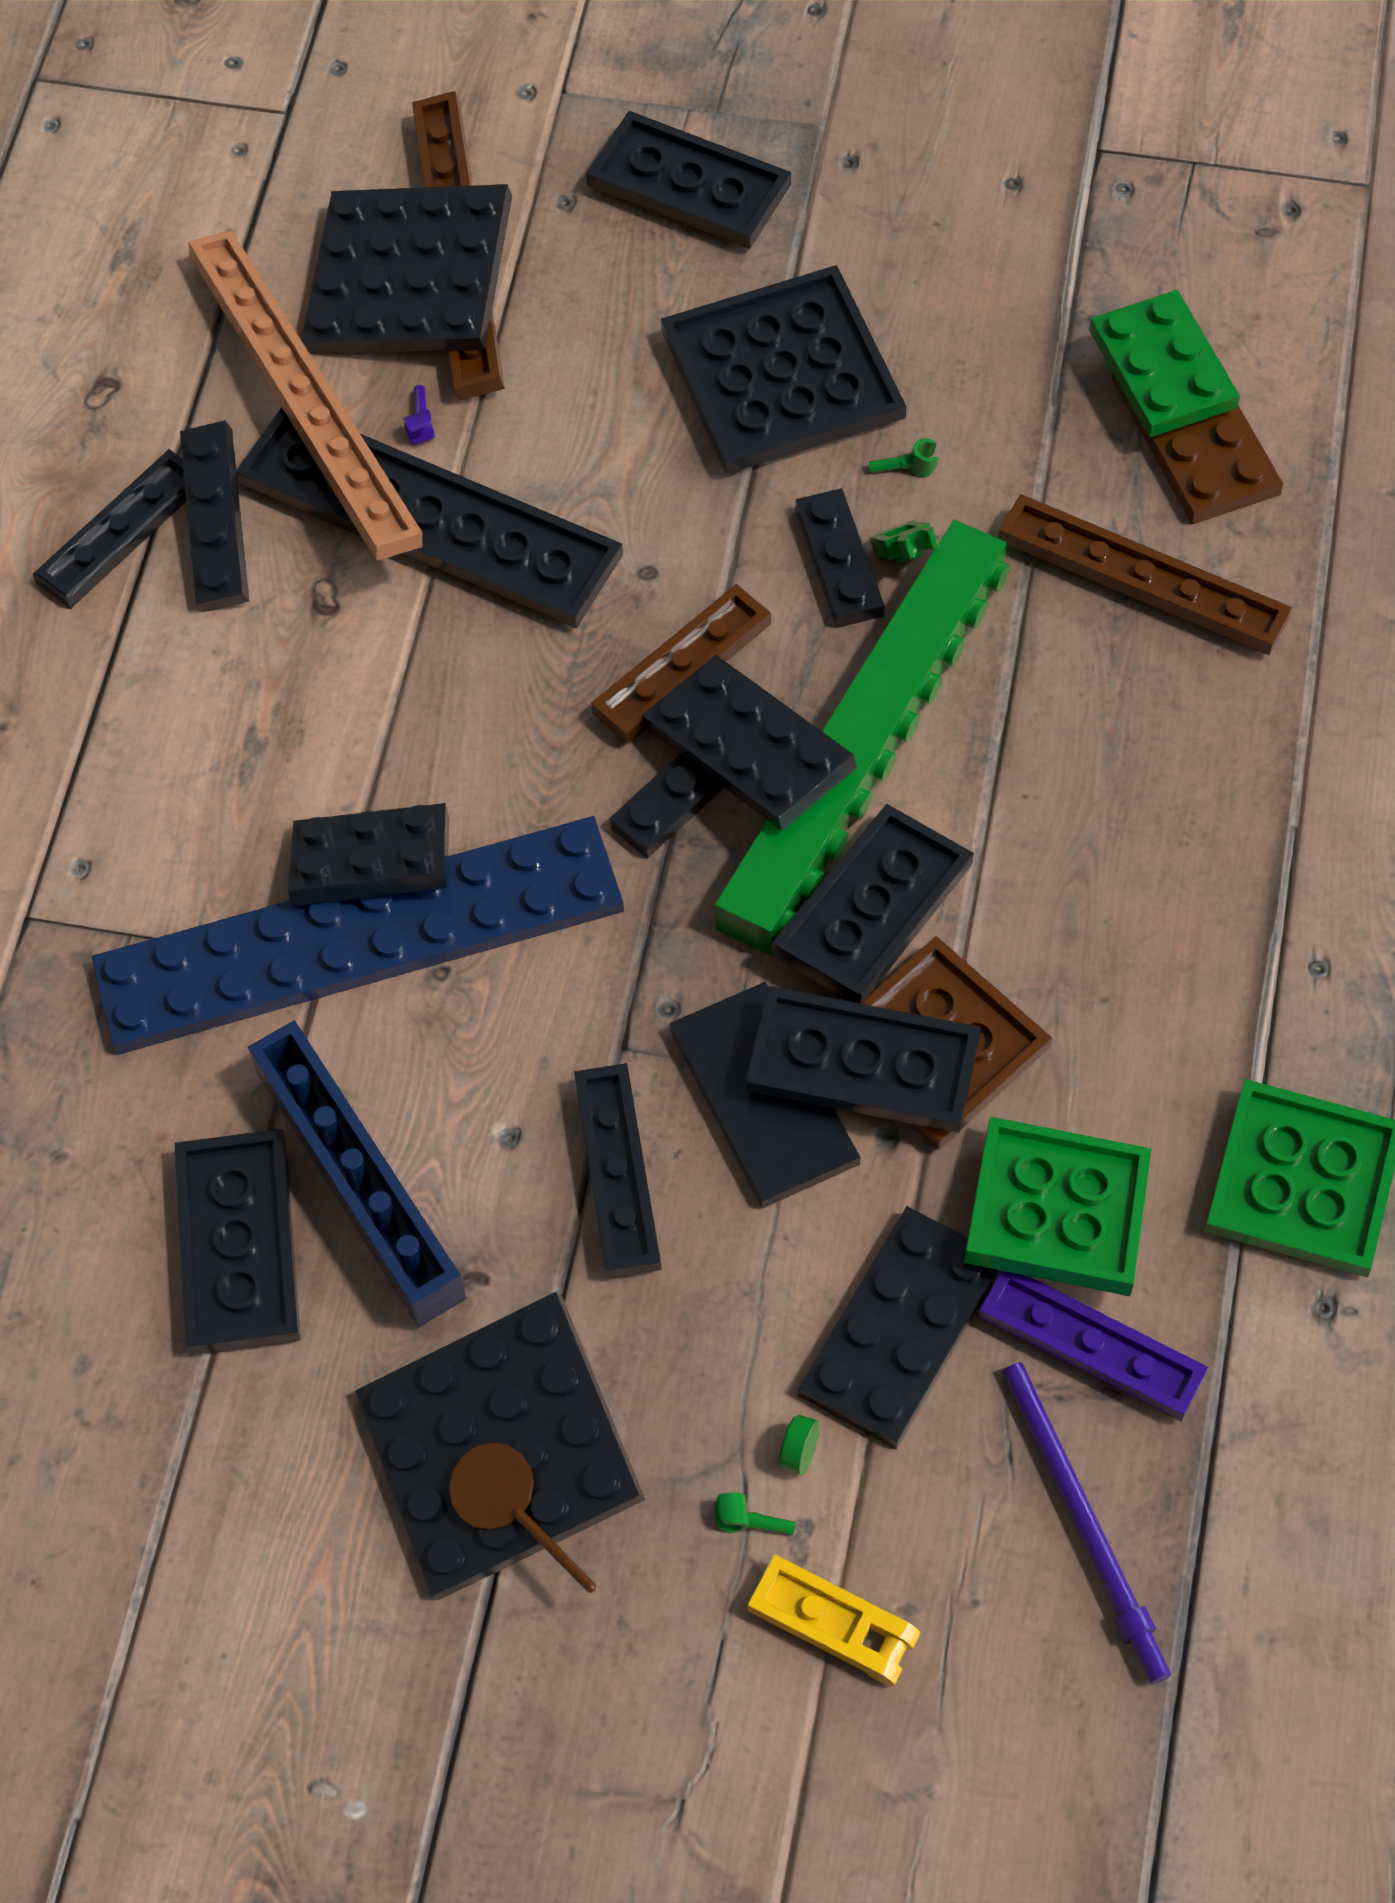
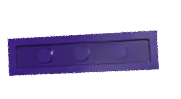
M1001 1271L979 1311V1319L1182 1422L1209 1368L1026 1275Z

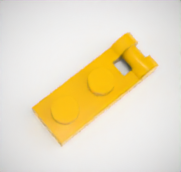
M774 1554L748 1603V1612L857 1667L874 1680L891 1687L895 1686L902 1672L899 1663L906 1649L912 1650L921 1634L916 1627L905 1620ZM870 1629L885 1637L878 1652L863 1645Z

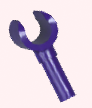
M422 385L414 387L415 414L403 418L411 445L419 444L435 437L431 424V413L426 406L425 387Z

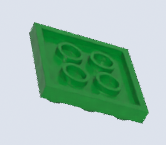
M1244 1079L1204 1232L1368 1278L1372 1269L1395 1171V1119Z
M990 1116L963 1263L1130 1297L1135 1280L1152 1148Z

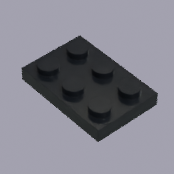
M446 803L416 805L380 811H364L354 814L313 817L293 821L288 893L292 906L447 888L449 815Z

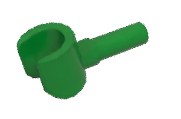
M919 439L913 445L911 454L869 461L870 473L909 469L918 477H928L934 472L939 460L938 457H931L935 452L937 444L932 439Z
M729 1492L719 1494L717 1501L714 1503L715 1521L722 1532L736 1533L747 1528H758L791 1536L794 1534L795 1521L762 1515L756 1512H747L746 1496L743 1493Z

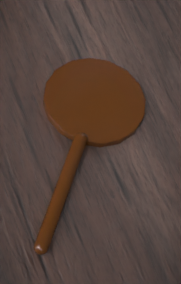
M493 1442L476 1446L463 1455L452 1472L449 1486L452 1505L460 1518L475 1528L486 1530L506 1527L517 1520L588 1593L594 1592L596 1589L595 1582L524 1512L531 1502L534 1488L532 1470L524 1456L509 1445Z

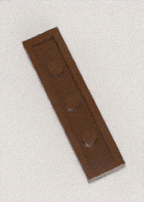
M735 584L591 702L592 713L626 744L646 729L642 714L713 656L717 655L724 661L729 660L771 625V612L738 584Z

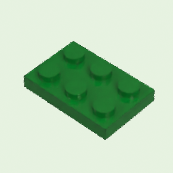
M1178 289L1090 319L1089 331L1149 437L1238 408L1240 400L1238 391Z

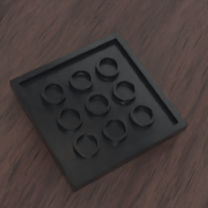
M508 184L331 191L301 341L309 354L485 349L512 201V194Z
M837 265L661 318L663 336L726 474L906 418L907 406Z
M557 1292L537 1300L355 1390L431 1596L438 1600L544 1549L517 1520L506 1527L486 1530L473 1527L461 1519L451 1502L449 1490L452 1472L461 1457L476 1446L491 1442L506 1444L524 1456L531 1467L534 1481L531 1502L524 1512L555 1543L645 1500L563 1297Z

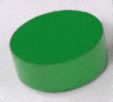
M799 1414L792 1418L786 1429L779 1454V1465L782 1470L801 1476L805 1474L813 1458L819 1437L820 1423L818 1420Z

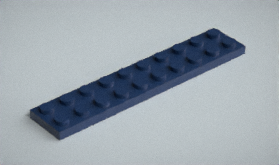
M595 816L448 856V885L444 889L292 906L290 900L91 956L112 1044L116 1054L120 1055L624 912V902Z

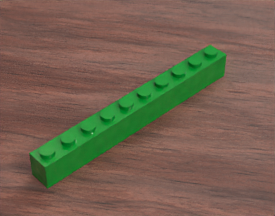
M953 519L939 542V548L935 549L822 731L854 754L857 768L783 831L768 820L766 821L715 904L716 930L771 956L773 941L796 915L805 899L808 900L823 882L824 872L822 870L828 860L833 859L836 861L843 852L849 836L846 830L853 819L860 821L866 814L873 793L870 791L877 779L885 781L889 776L896 760V753L894 751L901 740L907 743L913 736L919 722L920 715L917 713L924 702L931 704L936 698L942 684L943 677L940 675L947 664L953 667L959 660L965 645L963 637L969 627L977 629L987 610L988 602L986 599L992 590L999 592L1003 587L1010 570V565L1005 563L1007 542Z

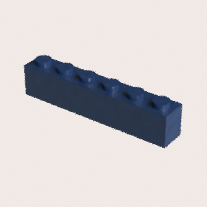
M293 1020L249 1045L248 1050L259 1078L418 1327L423 1326L466 1300L467 1297L462 1278L457 1268L296 1021Z

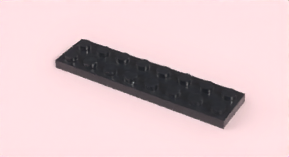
M281 407L236 470L238 484L360 535ZM360 434L422 531V547L402 554L577 629L622 558V543Z

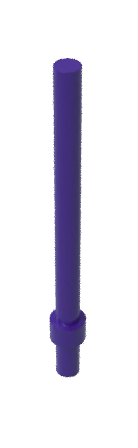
M1019 1362L1008 1366L1002 1373L1118 1615L1114 1623L1124 1644L1131 1643L1150 1685L1160 1683L1168 1679L1172 1674L1152 1634L1156 1631L1153 1620L1145 1606L1139 1607L1023 1363Z

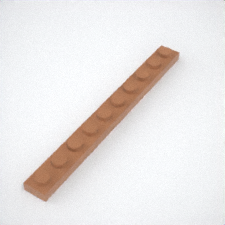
M232 230L189 241V257L376 561L421 548L422 531Z

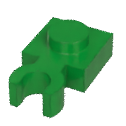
M915 520L869 537L875 556L893 559L895 564L922 555V550L939 548L933 527H930L929 523Z

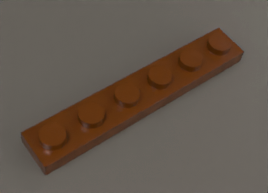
M1022 494L1019 495L999 529L998 539L1007 542L1008 546L1269 656L1291 615V606Z

